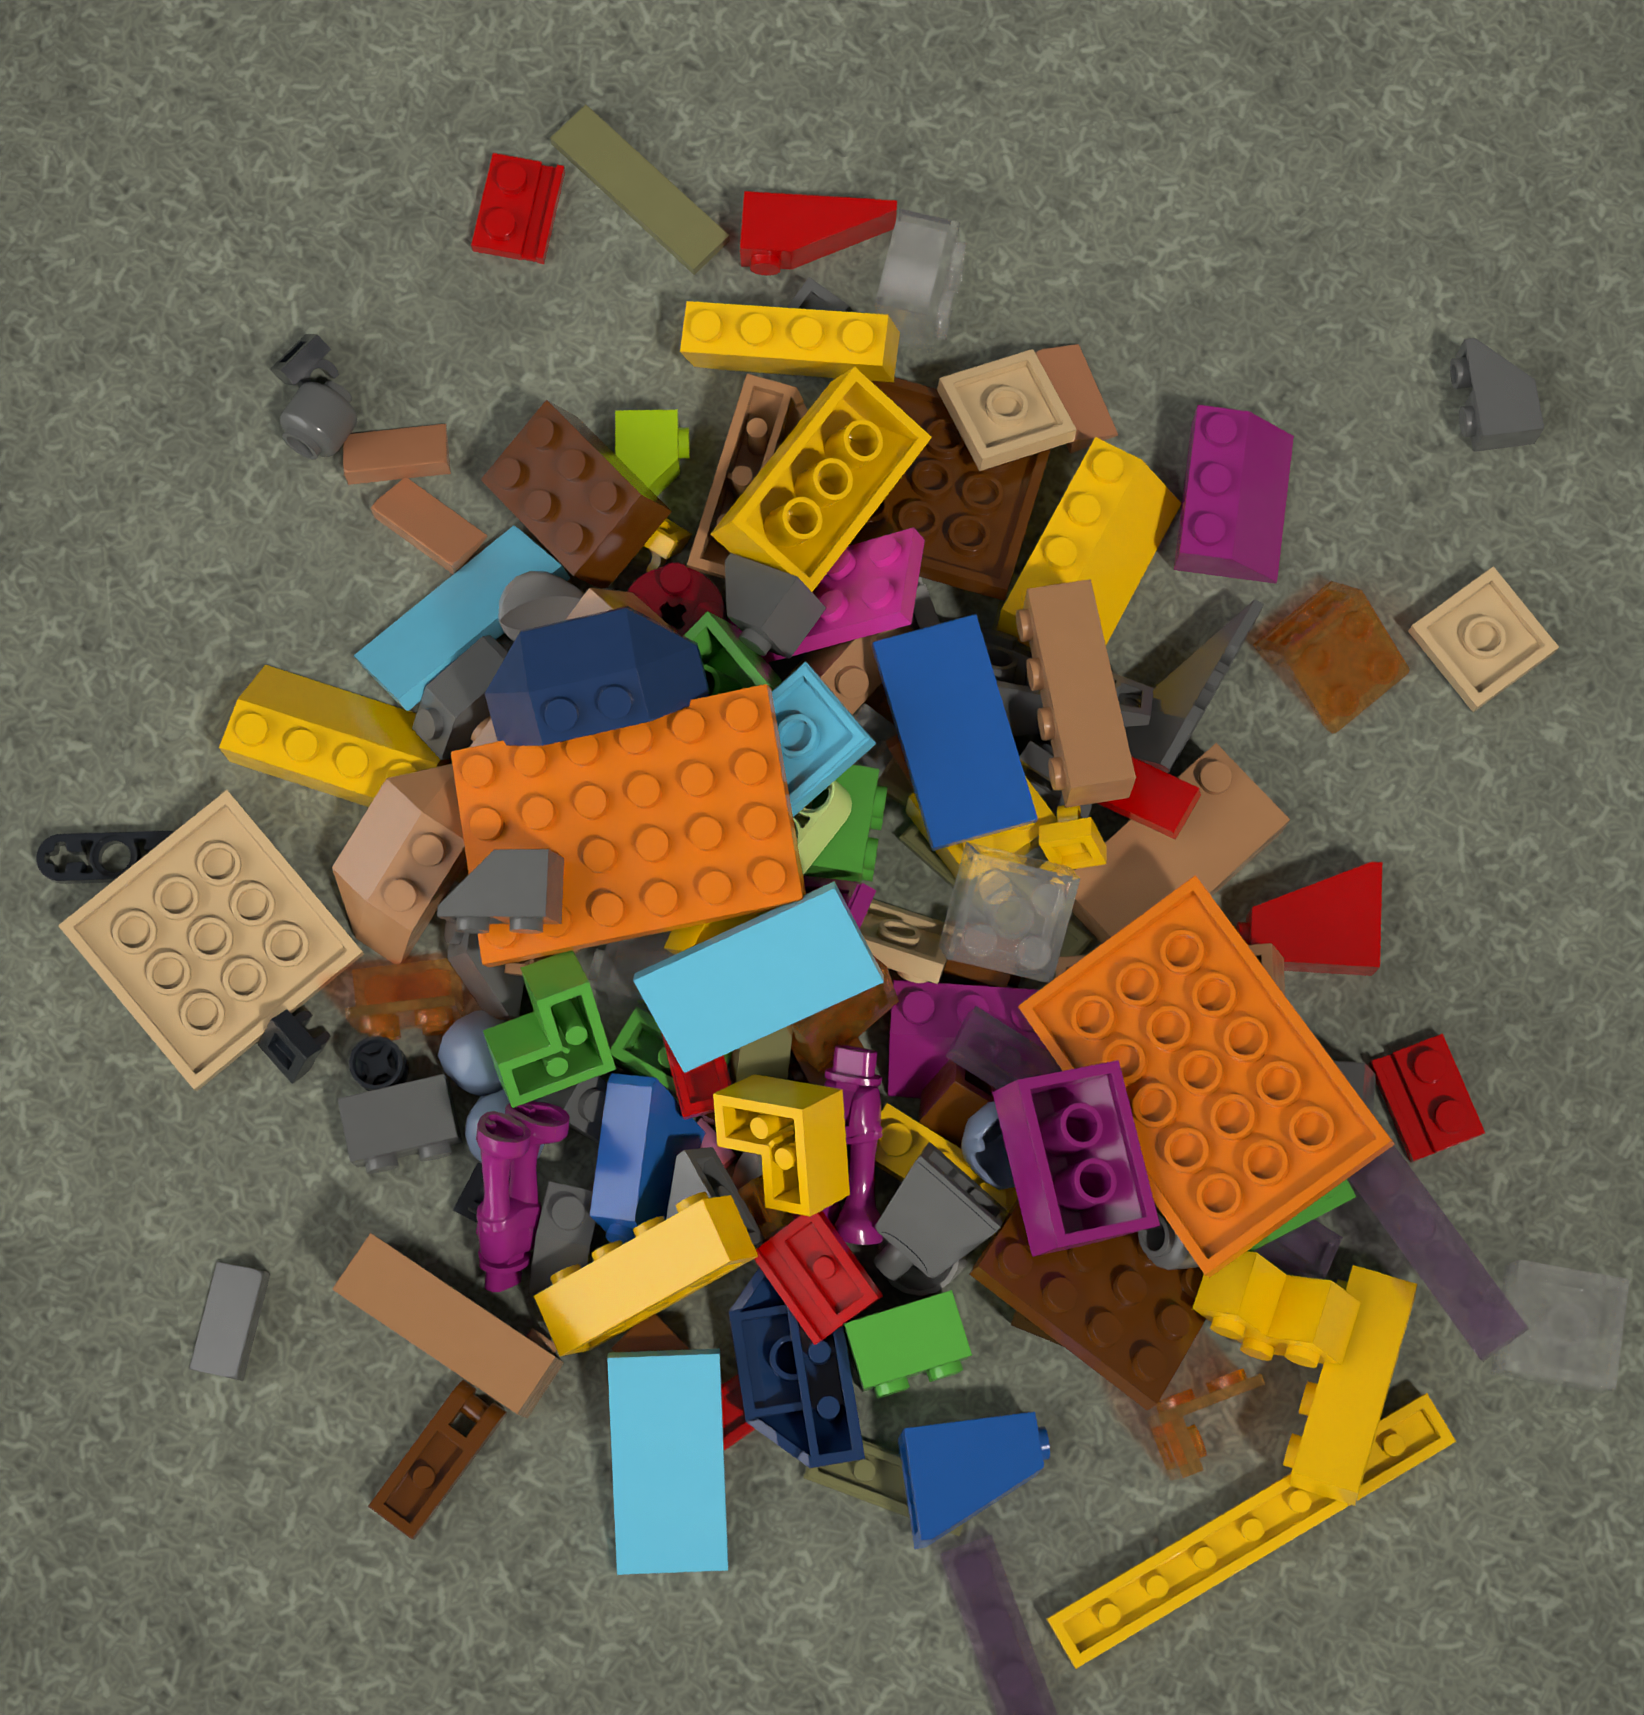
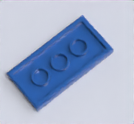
M974 614L872 642L873 654L932 851L1035 823L1038 817L977 615Z

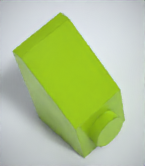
M678 409L615 410V455L658 496L680 475V459L690 458L689 427H680Z

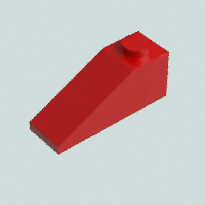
M744 191L740 239L741 267H750V270L758 275H776L780 273L781 269L792 270L896 229L897 200Z

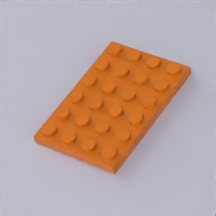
M767 684L690 700L688 707L650 722L544 746H507L504 741H498L451 752L469 874L493 850L549 849L564 858L562 924H543V933L539 934L514 933L509 931L510 924H490L489 933L478 934L482 965L486 967H494L770 911L779 906L800 901L806 895L772 690Z
M1196 875L1018 1006L1062 1071L1119 1060L1154 1203L1202 1272L1209 1278L1395 1145Z

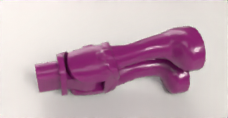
M836 1045L833 1067L825 1070V1078L827 1080L824 1086L843 1089L846 1145H850V1195L846 1197L842 1210L840 1201L822 1211L846 1243L858 1245L878 1244L883 1241L884 1237L875 1228L881 1217L876 1208L875 1155L877 1140L882 1138L883 1129L881 1127L880 1093L877 1087L881 1085L882 1077L875 1074L877 1051L849 1045ZM785 1212L784 1227L800 1215Z
M530 1101L512 1108L509 1103L505 1107V1114L496 1111L486 1112L477 1123L476 1140L481 1150L485 1194L483 1202L477 1208L478 1223L476 1235L479 1241V1267L485 1271L484 1287L490 1292H502L521 1283L522 1269L531 1262V1250L535 1246L536 1233L542 1212L541 1202L538 1201L537 1156L540 1145L560 1142L568 1134L570 1116L567 1111L559 1106Z

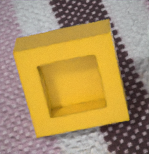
M666 518L644 544V547L648 548L652 554V560L646 571L649 572L663 567L668 558L681 553L692 534Z
M1065 805L1058 806L1057 823L1039 825V845L1054 872L1107 864V846L1092 817L1081 819V806L1065 808Z

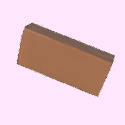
M1079 344L1036 351L1035 353L1077 429L1074 441L1066 443L1070 454L1091 446L1095 437L1105 441L1118 436Z
M438 424L350 434L343 446L344 476L348 485L397 480L405 477L416 478L451 474L447 425Z
M407 477L403 478L377 499L370 508L374 518L452 574L456 573L468 562L487 538L485 533Z

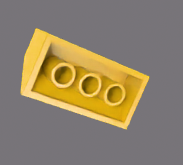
M854 366L830 382L710 535L733 554L799 577L809 590L813 592L932 437Z
M1095 437L1002 607L996 630L1016 636L1020 643L1030 647L1029 641H1020L1016 624V611L1023 609L1027 589L1091 579L1104 640L1107 645L1179 510L1181 502L1142 459Z
M266 664L237 699L219 746L229 762L366 807L370 806L387 778L449 765L452 759L440 760L412 729L417 713Z

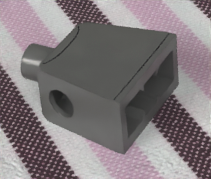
M929 1142L918 1156L875 1225L877 1232L889 1243L874 1258V1263L882 1274L895 1282L899 1281L913 1265L917 1266L928 1277L934 1279L996 1233L1001 1227L1008 1211Z

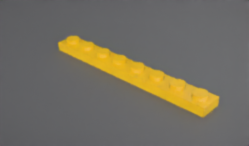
M1427 1393L1420 1395L1380 1419L1357 1501L1456 1442ZM1291 1473L1047 1617L1046 1620L1073 1667L1077 1669L1350 1506V1504L1290 1486Z

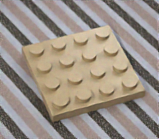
M228 790L223 792L58 925L195 1091L201 1089L261 1039L272 1018L286 1009L291 1014L364 955L363 951Z

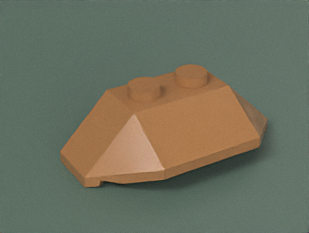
M746 374L687 562L688 568L725 579V560L731 552L710 534L807 413L808 409L797 387Z
M452 764L387 778L332 867L355 938L398 967L402 966L437 911L438 905L443 901L467 862Z

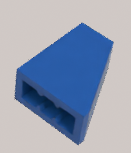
M611 1073L607 1082L590 1217L606 1232V1238L610 1242L622 1240L623 1244L636 1237L633 1229L638 1225L660 1216H664L666 1220L676 1156L684 1150L700 1148L706 1134L693 1118L683 1119L679 1102L654 1077Z
M1035 1412L903 1429L898 1438L914 1549L928 1547L1040 1473L1044 1468L1043 1460L1050 1459V1443L1045 1426L1038 1427Z

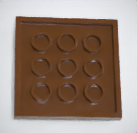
M894 377V382L871 381L932 438L848 546L914 527L925 540L919 577L1005 601L1051 449L979 471L937 389Z
M1018 1198L1005 1217L1001 1227L996 1231L969 1275L1147 1411L1160 1401L1206 1321L1205 1317L1192 1309L1204 1275L1200 1267L1176 1270L1157 1267L1143 1251L1139 1242L1138 1232L1032 1257Z

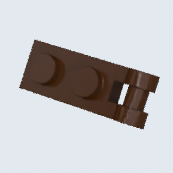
M462 1380L455 1387L368 1505L374 1512L412 1540L416 1539L507 1415V1411L495 1402L489 1406L475 1395L477 1389L465 1380ZM460 1413H463L476 1423L467 1437L451 1426Z

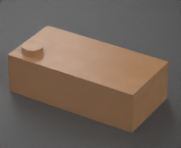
M1217 743L1177 777L1199 787L1201 796L1176 840L1131 819L1105 842L1107 846V864L1075 869L1060 883L1056 894L1057 897L1102 944L1195 875L1210 895L1213 896L1275 840L1289 823L1290 819Z
M371 1233L332 1289L514 1413L525 1418L529 1417L564 1364V1362L553 1356L557 1349L554 1342L533 1328L525 1337Z

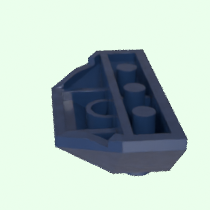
M629 606L521 630L485 692L497 741H504L507 746H544L646 723L688 707L690 700L711 696L698 643L685 636L682 637L663 624Z
M759 1267L729 1310L746 1423L809 1468L864 1460L865 1454L844 1326L834 1331L820 1343L814 1345Z

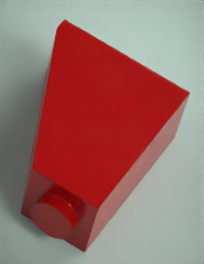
M1372 861L1253 906L1246 916V922H1237L1236 930L1247 945L1272 943L1284 957V971L1372 976L1380 968L1383 862Z

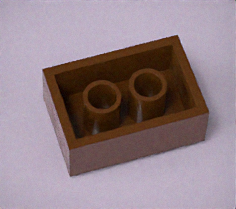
M547 399L481 478V481L573 576L607 590L672 512L578 417Z

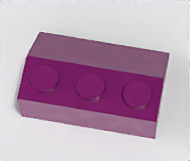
M1197 405L1190 431L1174 570L1277 584L1293 435L1250 411Z
M894 980L890 1025L888 1096L921 1099V1092L958 1049L1003 1076L1002 1087L1019 1079L1052 1073L1053 1056L1018 1008L1021 1003L1039 990L929 982L914 983L911 981Z
M1119 1060L1019 1079L992 1092L1032 1257L1080 1247L1160 1226Z

